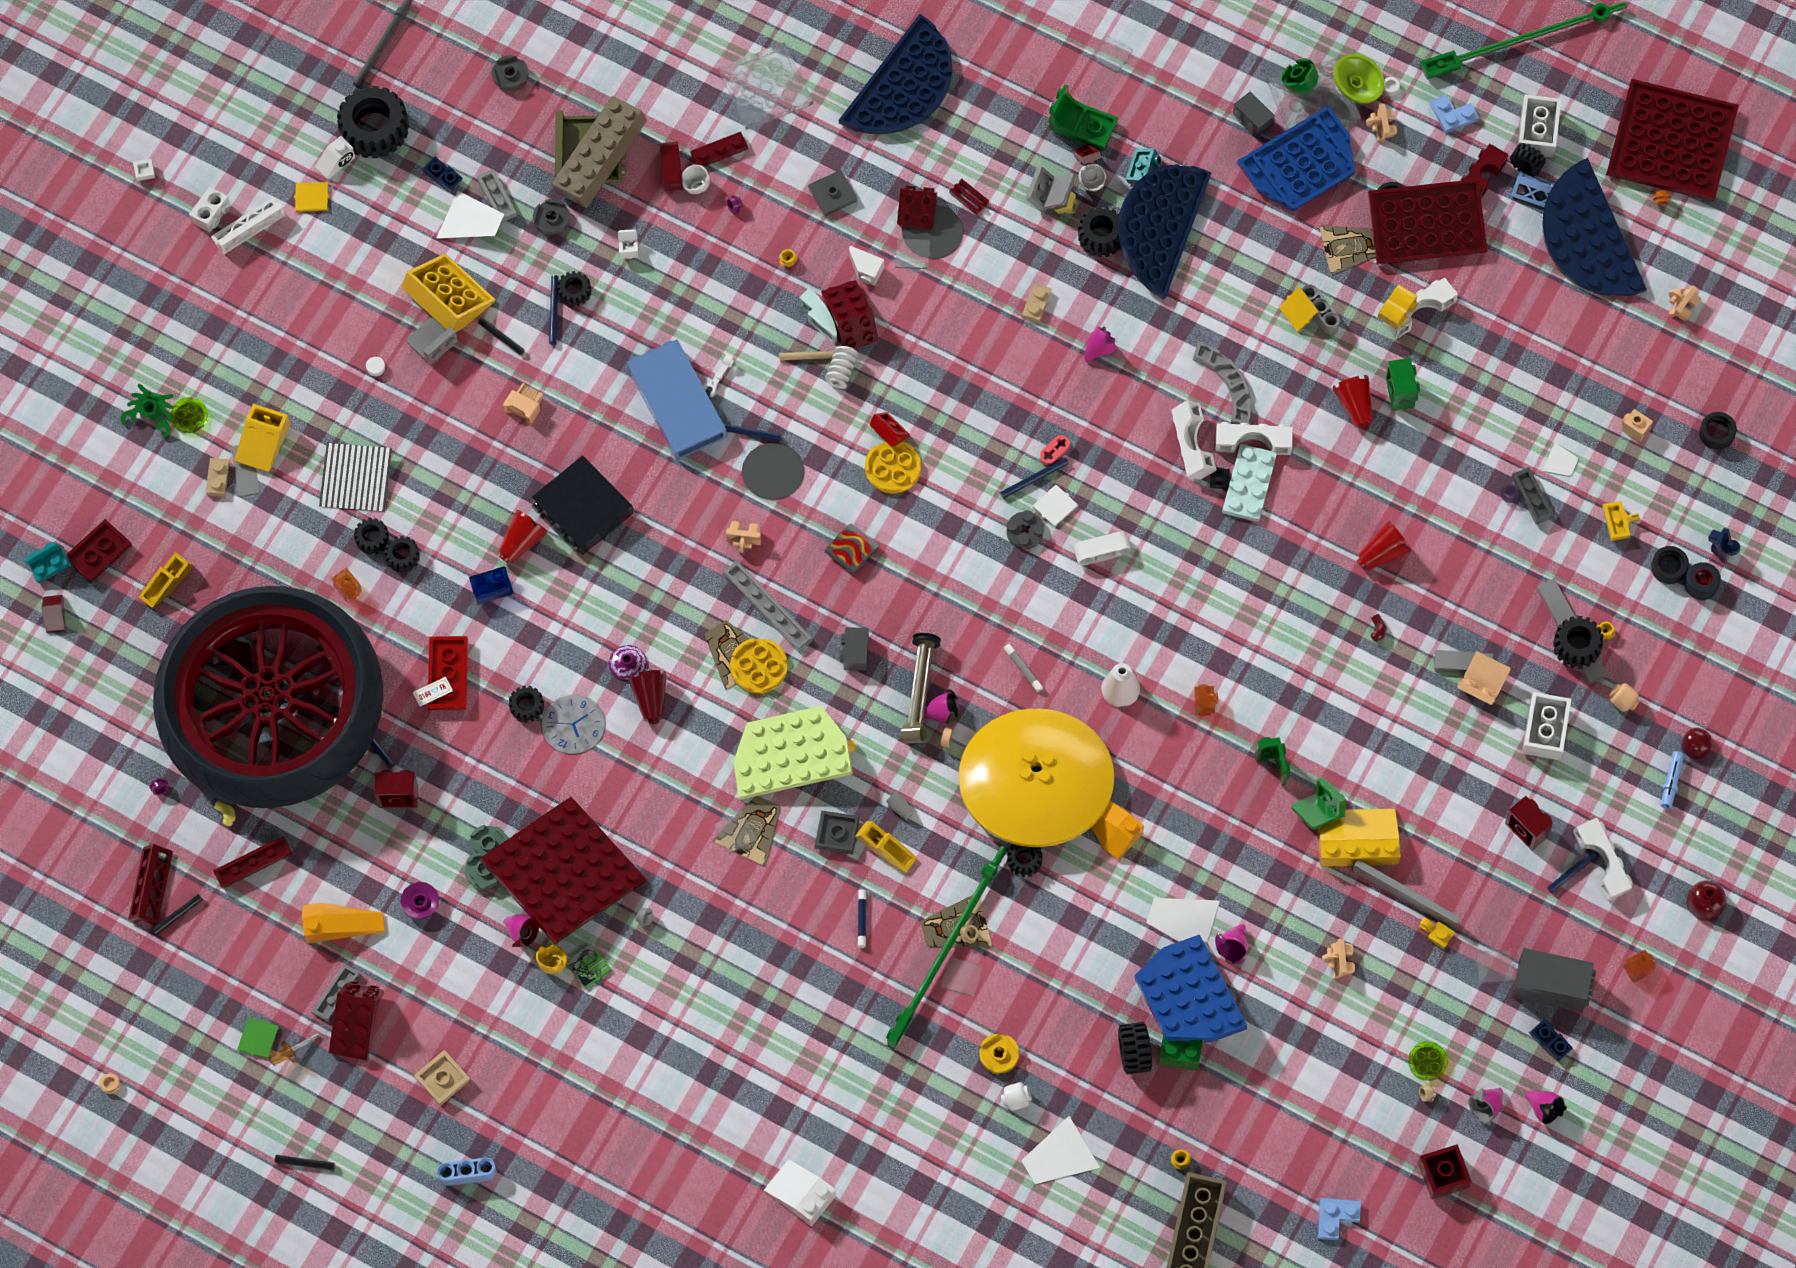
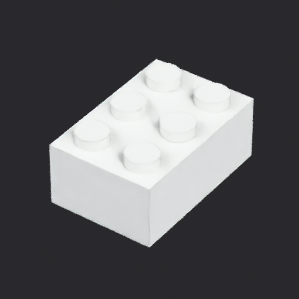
M1524 95L1518 144H1529L1531 148L1535 147L1536 151H1541L1540 154H1543L1544 157L1554 158L1561 99Z
M1533 692L1522 754L1561 760L1570 712V698Z

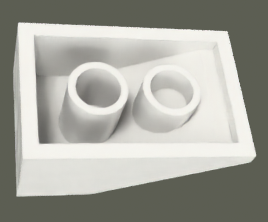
M791 1160L785 1163L764 1189V1192L811 1227L836 1197L835 1188Z

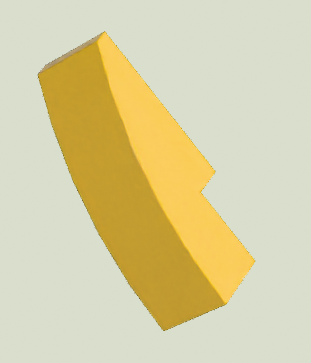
M175 552L167 564L158 569L139 595V598L150 607L155 608L181 583L194 565Z
M866 821L855 836L869 849L904 873L909 870L917 859L890 833L884 832L873 821Z

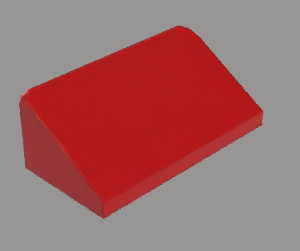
M888 412L874 414L869 423L870 427L891 447L910 437V434Z

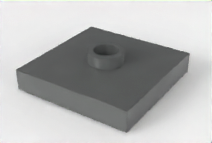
M841 170L808 184V188L824 216L858 202L855 193Z
M821 810L815 849L853 855L860 816Z

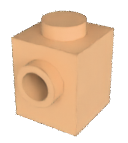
M1634 409L1631 414L1627 413L1622 419L1621 423H1623L1621 431L1641 442L1650 431L1653 421Z

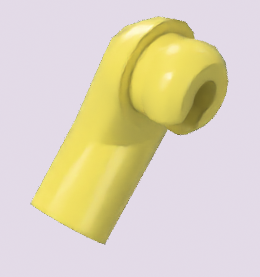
M218 800L214 809L223 813L224 819L222 822L224 825L232 826L236 819L234 809Z

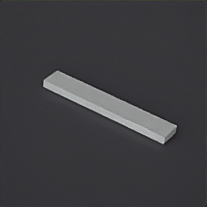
M738 561L723 571V575L798 653L813 641V638Z
M1554 578L1537 585V590L1557 627L1560 624L1562 625L1565 619L1569 621V618L1572 616L1576 619ZM1572 636L1567 639L1569 644L1577 649L1589 646L1588 641L1581 636ZM1598 658L1595 663L1591 662V666L1586 667L1584 665L1583 669H1581L1589 685L1607 677V673Z
M1357 860L1354 864V873L1456 930L1460 922L1459 916L1361 860Z

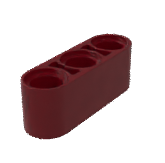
M678 141L660 143L665 192L683 190Z

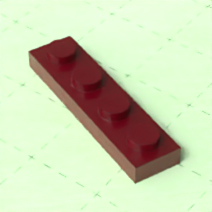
M282 836L213 870L221 888L224 889L293 855L285 837Z

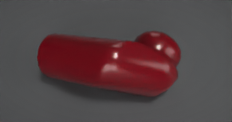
M1376 614L1371 618L1375 625V630L1371 633V638L1374 642L1382 640L1387 632V626L1381 616Z

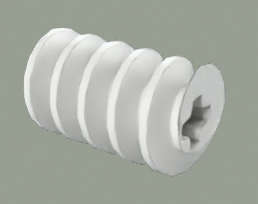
M839 346L834 350L835 354L832 356L825 379L830 385L845 389L847 387L845 382H849L847 376L852 374L850 370L854 368L852 363L856 362L855 357L858 356V353L853 348Z

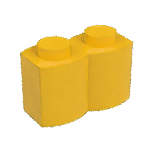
M1398 285L1380 309L1378 319L1395 329L1399 326L1403 327L1408 319L1406 315L1410 311L1414 312L1418 305V302H1416L1418 296Z

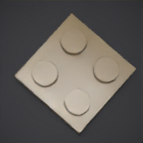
M445 1050L414 1075L415 1079L440 1106L471 1081L470 1077Z

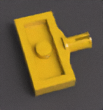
M1622 501L1603 504L1602 509L1611 541L1630 538L1629 522L1640 521L1639 513L1627 515L1623 509Z

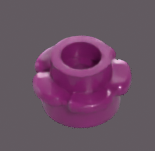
M732 195L731 198L727 199V206L730 212L738 213L741 211L743 203L740 197Z
M155 778L150 783L149 788L153 794L162 795L168 790V781L162 778Z

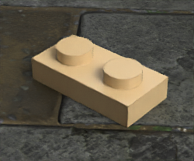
M1033 283L1022 313L1023 319L1040 323L1051 288Z
M210 458L206 486L207 496H226L229 459Z

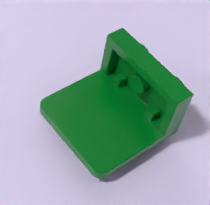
M1280 737L1261 738L1256 743V762L1275 759L1281 786H1285L1290 773L1289 762L1285 761V744L1281 743Z
M1321 777L1317 779L1316 794L1293 803L1292 810L1311 829L1315 830L1345 817L1346 798L1334 788L1332 783Z

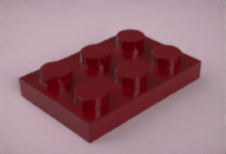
M104 519L71 549L67 556L71 566L88 582L92 583L132 546V543Z

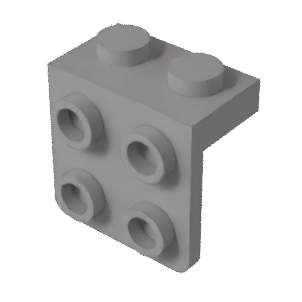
M1038 167L1025 199L1039 210L1063 206L1068 201L1076 175L1068 173L1053 176L1043 167Z
M430 318L412 333L406 341L409 346L431 365L458 342L456 331L452 327L446 330L438 321Z

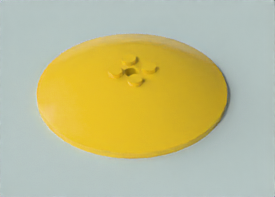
M1023 709L999 716L983 726L973 736L961 758L959 788L967 811L984 830L1003 841L1015 845L1047 847L1075 839L1089 830L1101 818L1112 797L1114 768L1110 753L1104 742L1094 730L1079 719L1050 709ZM1039 766L1042 770L1040 772H1033L1031 768Z

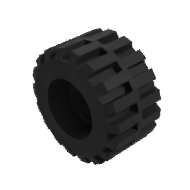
M1097 206V209L1091 208L1090 212L1086 211L1084 217L1080 218L1078 241H1080V246L1084 247L1086 253L1090 252L1091 256L1096 254L1102 258V255L1109 257L1110 253L1115 254L1117 249L1120 250L1121 245L1118 233L1119 214H1116V210H1109V207L1106 206L1105 209H1102L1101 206ZM1104 227L1110 230L1111 233L1107 236H1097L1092 230Z
M1572 616L1569 618V621L1565 619L1562 625L1558 626L1553 642V647H1555L1554 653L1555 655L1558 654L1557 659L1559 661L1563 660L1565 666L1570 664V668L1573 669L1575 666L1583 669L1584 665L1589 667L1591 662L1595 663L1601 654L1604 642L1600 626L1596 627L1597 623L1595 621L1590 622L1588 617L1582 619V616H1578L1575 619ZM1572 636H1581L1588 641L1589 646L1577 649L1572 647L1567 639Z
M1138 1022L1120 1025L1118 1040L1123 1070L1127 1075L1150 1072L1152 1069V1052L1146 1024Z

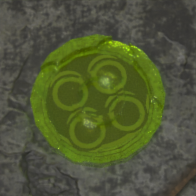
M192 397L178 400L174 403V408L170 412L172 415V425L183 433L199 431L204 427L208 419L205 404L201 400Z
M1424 1041L1415 1045L1408 1056V1065L1415 1077L1424 1081H1433L1445 1073L1448 1066V1056L1446 1051L1437 1043Z

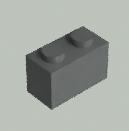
M1251 91L1234 103L1233 114L1238 121H1242L1246 125L1247 130L1250 133H1254L1257 137L1274 125L1275 115Z
M846 627L845 634L841 635V645H844V652H840V663L844 664V670L867 671L869 628Z

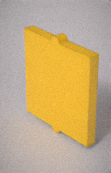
M328 182L296 183V194L294 195L295 211H328V199L330 198Z
M1300 287L1291 295H1288L1287 299L1279 307L1297 332H1300L1307 323H1311L1310 320L1319 312Z

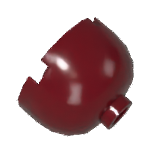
M1704 880L1691 887L1687 894L1686 905L1688 911L1697 916V919L1710 921L1715 920L1722 914L1726 907L1727 897L1724 889L1714 881Z

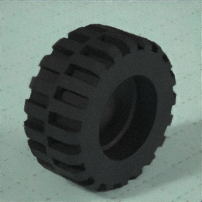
M366 86L363 87V90L359 91L357 89L353 91V95H347L345 102H341L340 110L337 112V124L340 136L353 147L354 154H361L364 158H368V156L378 158L380 155L385 157L388 156L389 152L394 153L398 150L397 146H402L404 138H407L409 121L404 103L395 92L392 91L390 93L389 89L385 87L379 89V86H373V88ZM381 113L390 118L388 123L377 131H364L357 127L359 120L367 114Z

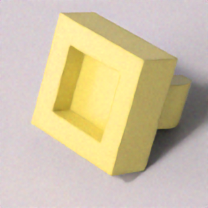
M1070 191L1066 204L1055 207L1054 211L1058 214L1065 212L1069 215L1074 214L1076 211L1072 208L1078 205V202L1075 200L1076 194Z

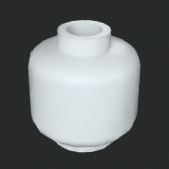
M1018 1082L1004 1088L1001 1100L1004 1106H1008L1011 1111H1016L1028 1107L1032 1096L1028 1085Z

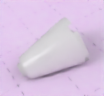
M1119 663L1105 677L1101 689L1104 699L1110 705L1115 707L1130 706L1139 696L1140 685L1131 668L1127 664Z

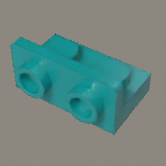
M1138 148L1134 150L1126 177L1128 184H1135L1143 176L1161 166V157L1154 148Z
M56 542L46 544L44 548L29 554V557L24 559V563L30 566L35 581L39 584L71 566L64 546Z

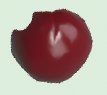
M1699 727L1688 730L1681 741L1683 752L1688 757L1694 759L1705 757L1712 746L1711 735Z

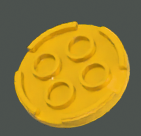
M904 441L894 447H891L887 442H883L873 447L867 454L865 474L870 484L877 490L889 494L902 493L909 490L918 481L921 474V460L914 447Z
M754 638L746 640L734 650L730 661V672L735 683L743 690L755 694L767 693L776 689L784 681L788 670L785 652L772 640Z

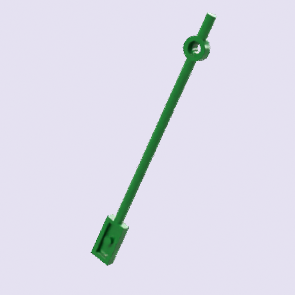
M1625 1L1611 6L1598 3L1593 6L1590 13L1458 56L1453 50L1420 61V66L1428 80L1461 69L1460 62L1592 19L1599 23L1608 20L1610 13L1626 9L1627 4Z
M1001 846L993 861L989 865H984L981 871L983 875L981 882L913 1000L905 1008L904 1012H899L894 1029L890 1028L886 1035L888 1047L895 1050L914 1017L916 1008L959 936L960 929L967 922L987 885L993 880L999 864L1008 851L1006 847Z

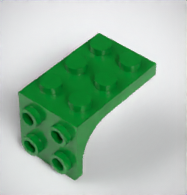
M1064 84L1063 88H1060L1057 92L1056 103H1052L1049 109V114H1051L1048 121L1050 123V131L1087 145L1090 144L1104 151L1119 118L1076 101L1070 95L1068 85Z

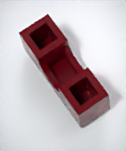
M1490 143L1486 149L1483 148L1480 151L1477 162H1473L1470 165L1468 175H1463L1461 180L1479 179L1481 199L1489 186V181L1483 178L1481 174L1489 172L1498 176L1508 159V153Z

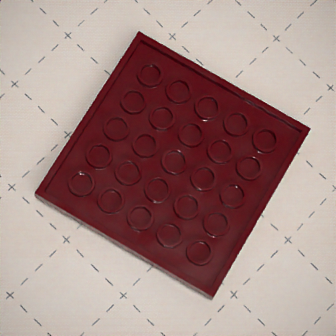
M1631 79L1606 175L1714 202L1739 105Z
M572 797L551 809L480 859V862L555 945L646 881L642 873Z

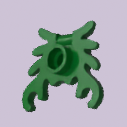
M138 384V388L143 394H131L132 397H136L138 400L127 403V406L135 405V407L122 413L120 417L122 425H126L125 419L127 416H130L131 421L135 422L137 413H140L142 418L146 416L151 421L158 419L159 422L156 430L164 427L166 432L162 437H168L171 433V427L165 420V415L169 420L172 419V415L166 407L169 409L174 407L165 400L173 398L174 395L154 393L143 385Z

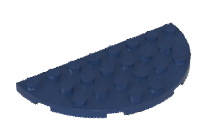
M921 14L918 15L838 120L840 125L868 134L896 133L916 126L937 110L945 99L951 84L952 58L945 38L942 37L930 20Z
M1586 158L1579 161L1565 171L1556 181L1544 206L1542 232L1545 246L1552 261L1560 271L1571 279L1570 281L1596 294L1631 296L1646 292L1647 288L1589 159Z
M1175 164L1152 170L1133 185L1121 206L1118 233L1125 260L1137 279L1161 299H1165L1212 174L1196 166L1188 167Z

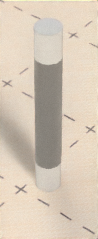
M1007 644L1004 650L1035 690L1040 692L1044 687L1012 646Z

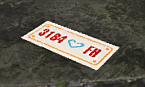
M444 677L414 691L413 694L419 706H423L453 690L447 678Z

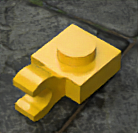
M1425 917L1419 925L1421 930L1430 934L1427 939L1443 950L1455 933L1439 921L1435 926Z

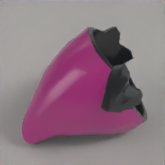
M949 689L946 691L947 693L933 699L925 708L924 718L946 724L957 722L958 709L955 700L958 697L955 695V692Z
M1530 1091L1525 1094V1098L1531 1103L1535 1116L1545 1125L1552 1123L1558 1116H1563L1564 1111L1567 1109L1563 1097L1553 1092Z

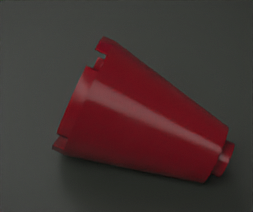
M660 670L639 672L637 677H634V674L629 675V683L643 720L648 722L649 725L660 723L659 720L663 719L666 671H663L662 674Z

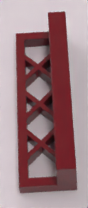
M156 844L143 847L128 917L129 921L135 923L142 920L153 925L158 924L173 851ZM159 852L166 854L165 862L162 864L158 859ZM156 870H159L161 874V881L159 882L154 877ZM153 888H155L158 894L157 899L154 901L150 895ZM149 906H151L154 912L153 918L146 916Z

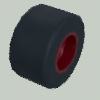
M1706 562L1694 564L1689 568L1685 577L1687 593L1698 600H1706L1713 597L1721 583V575L1718 569Z

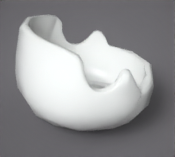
M1098 164L1085 165L1079 172L1078 180L1081 187L1085 190L1096 192L1104 187L1106 173L1103 167Z
M692 165L687 167L682 173V184L688 193L700 194L707 190L710 184V177L703 166Z

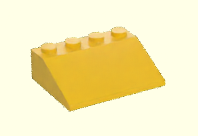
M446 253L407 271L401 286L408 295L446 330L452 327L456 332L465 328L496 300Z
M1395 809L1345 810V817L1318 828L1320 867L1354 866L1357 860H1361L1369 866L1399 864L1400 845Z

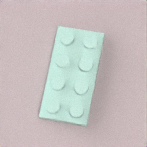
M1240 444L1222 510L1223 514L1259 522L1277 452Z

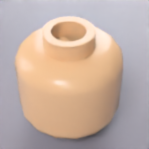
M1626 683L1617 684L1609 695L1611 697V704L1622 712H1626L1629 709L1633 711L1639 704L1637 700L1638 692Z

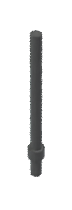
M404 0L401 7H398L395 11L393 20L353 82L356 87H360L397 25L405 18L407 9L413 0Z

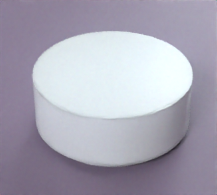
M1394 77L1384 79L1383 93L1387 96L1396 95L1400 89V82Z
M380 357L370 358L366 362L367 372L371 376H380L385 371L384 361Z

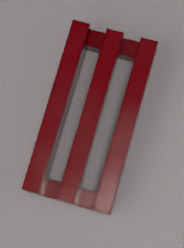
M962 178L958 184L954 185V188L949 190V193L976 215L989 204V200ZM957 191H960L963 195L966 196V198L975 203L978 206V208H976L969 201H967Z

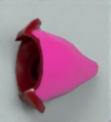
M516 914L503 920L509 936L515 942L512 944V947H525L532 944L539 933V926L529 915Z

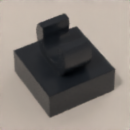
M1217 467V470L1210 474V488L1228 489L1230 469Z

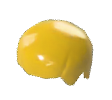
M553 944L547 948L541 946L536 953V961L543 972L555 974L566 967L567 954L562 948Z

